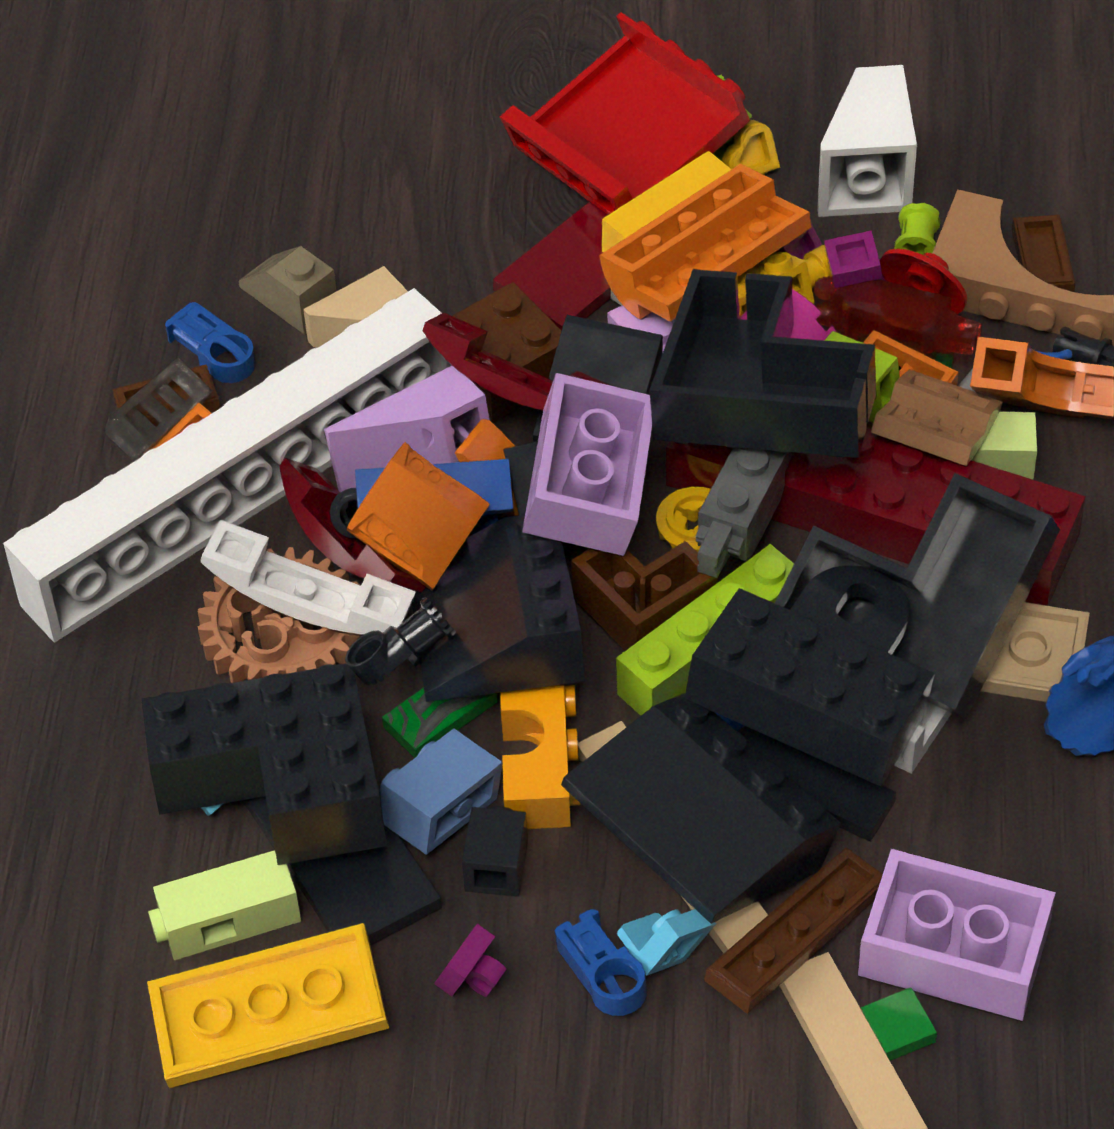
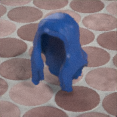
M1114 635L1099 640L1072 655L1062 667V677L1059 684L1053 685L1049 690L1051 695L1045 703L1048 713L1044 723L1045 733L1051 736L1053 740L1060 741L1062 748L1071 751L1075 756H1095L1100 752L1114 750Z

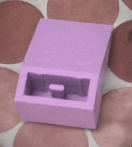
M450 366L325 428L324 432L339 492L349 488H356V469L385 468L404 442L409 444L414 451L431 464L459 462L455 451L481 419L490 420L485 394L468 377L454 366ZM357 500L350 501L348 507L357 506Z

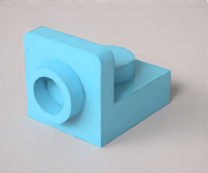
M675 909L663 916L659 913H653L625 923L617 931V935L630 954L642 964L645 975L648 976L685 962L717 923L711 924L696 909L682 914L678 909Z

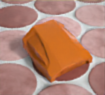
M404 442L360 504L347 526V531L384 557L389 563L433 591L490 504L477 493L435 467L414 451L409 444Z

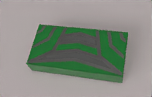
M422 688L382 716L383 728L415 758L427 743L431 741L437 742L452 729L458 731L498 702L497 693L426 702L424 688Z

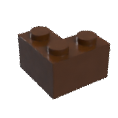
M686 541L646 566L628 549H626L624 556L590 548L571 560L574 600L625 651L718 583V577L715 578L697 572L699 564L697 559L698 552Z

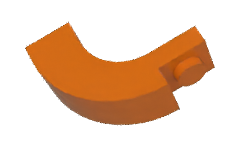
M978 337L970 387L975 392L1003 401L1006 404L1046 413L1078 418L1091 416L1114 419L1113 366L1081 363L1051 357L1033 350L1029 343Z

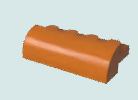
M739 164L600 254L602 270L614 295L631 314L641 320L653 312L671 322L676 318L693 269L737 272L738 277L812 228L810 212L776 196L774 179Z

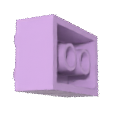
M556 373L543 409L522 532L624 556L639 518L652 430L650 395Z
M891 849L861 939L858 976L905 989L911 987L913 991L1023 1021L1050 928L1056 892Z

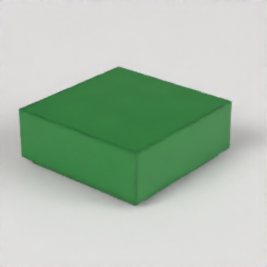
M911 987L860 1007L890 1061L936 1043L937 1031Z

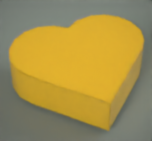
M750 120L734 135V144L726 149L722 162L731 169L742 164L761 174L780 168L770 128L759 121Z

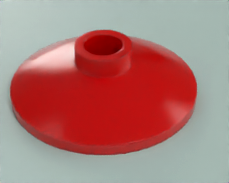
M890 249L880 258L884 279L898 294L916 306L940 315H957L967 305L968 297L965 289L948 270V264L941 257L933 253L920 254L906 249Z

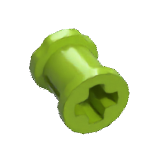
M911 203L904 206L900 210L898 218L900 228L902 229L901 236L895 241L894 249H906L920 254L933 253L936 245L934 233L940 228L939 211L926 203Z

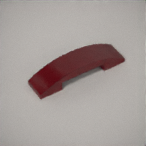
M442 313L425 322L422 331L431 344L452 366L470 380L507 400L535 409H544L553 380L482 350L488 331L447 313ZM576 371L569 375L572 377L609 385L580 371Z
M288 458L283 459L279 467L283 487L291 510L307 537L328 559L359 577L365 578L366 574H370L407 589L423 592L426 586L389 563L368 545L364 546L358 538L346 537L334 528L330 518V507L334 498L340 492L317 468Z

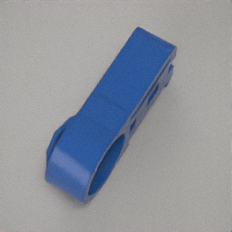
M196 302L189 303L166 321L165 327L168 342L172 343L176 340L196 354L199 359V365L207 364L209 373L214 379L225 383H235L248 378L254 371L256 361L250 338L233 329ZM230 351L238 361L228 364L218 362L215 359L218 355Z
M590 909L580 914V922L573 926L569 921L557 926L555 929L557 949L587 989L599 1010L612 1016H624L633 1013L642 1006L647 997L646 976L643 966L630 954L625 946L616 949L601 929L600 915L597 910ZM614 975L632 977L637 981V984L629 992L623 993ZM602 982H604L609 993L603 992L599 988Z

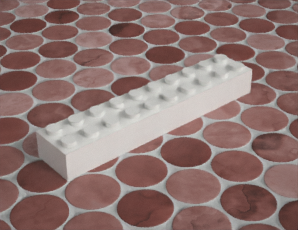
M413 288L399 298L390 300L381 309L362 321L350 325L344 332L320 347L311 349L304 357L288 367L271 374L262 383L246 393L229 400L223 407L201 421L187 426L180 434L159 447L147 451L141 458L122 470L105 477L99 484L77 498L63 503L56 511L35 524L18 531L14 537L3 544L20 606L55 643L207 546L220 520L238 526L284 497L286 494L279 467L284 458L312 466L320 472L331 467L332 461L324 432L325 428L452 366L437 351L422 331L426 321L442 313Z

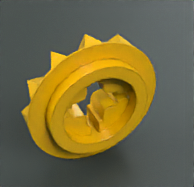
M682 488L671 493L661 502L656 513V524L660 540H667L672 549L686 541L694 550L699 551L701 546H698V542H696L698 525L694 529L688 530V520L692 522L698 520V512L708 496L710 488Z

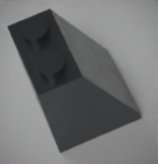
M567 315L548 379L554 380L556 373L569 376L576 371H580L614 387L650 395L649 390L663 354V335ZM540 410L533 432V442L538 441L543 410Z

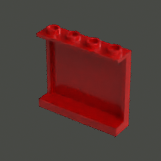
M622 12L616 18L624 36L531 117L514 105L499 116L514 147L607 215L705 152L710 151L713 154L750 121L743 101L746 99L745 95L733 80L729 78L722 80L713 73L712 69L703 60H692L684 54L683 50L673 40L668 39L665 42L656 36L647 23L642 20L635 22Z

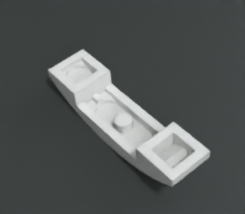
M223 520L219 521L201 557V563L212 573L253 600L295 619L348 633L364 635L377 630L383 633L390 626L397 628L404 622L416 592L370 574H366L360 586L266 551L269 537Z

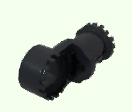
M427 597L420 601L421 608L397 628L390 626L383 633L379 630L368 632L351 645L346 653L345 661L364 684L371 685L372 683V685L377 684L376 679L382 682L384 674L389 677L391 675L390 672L395 671L406 659L416 667L422 662L421 655L444 636L451 638L456 634V631L445 618L440 621L443 616L440 612L435 615L438 609Z

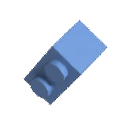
M452 729L437 742L431 741L427 743L417 757L401 769H393L383 779L379 788L384 825L427 855L469 822L472 807L486 808L497 800L503 762L456 729Z

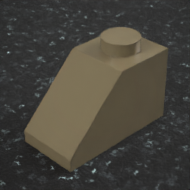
M302 246L272 255L239 280V287L304 335L307 333L304 309L337 291L334 269Z

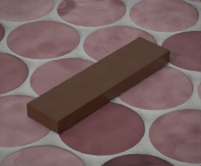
M844 848L706 969L704 981L748 1014L875 900L883 874L850 849Z

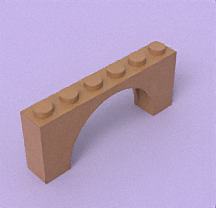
M957 189L933 254L941 257L948 264V270L965 289L968 302L963 311L1061 335L1060 330L1063 327H1068L1071 330L1100 341L1104 338L1111 339L1113 342L1112 346H1114V295H1090L1071 292L1048 284L1034 276L1015 259L1004 241L1001 231L1004 200Z

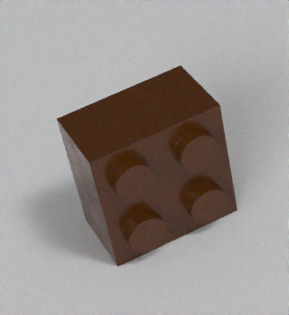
M514 282L452 315L488 331L482 350L549 378L561 330ZM473 382L485 394L489 419L492 423L524 406L502 398Z

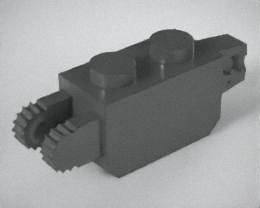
M752 448L732 449L698 512L696 542L701 547L697 556L699 560L697 572L717 578L730 556L744 561H748L752 557L781 501L785 486V471L789 466V462H791L794 452L781 453L774 450Z

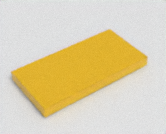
M364 923L147 982L164 1077L169 1088L389 1029L368 933Z

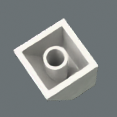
M903 65L859 67L855 69L821 142L818 217L900 212L904 206L912 203L917 142Z

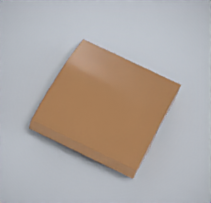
M909 369L895 382L890 401L876 413L871 433L967 466L992 428L1003 401Z

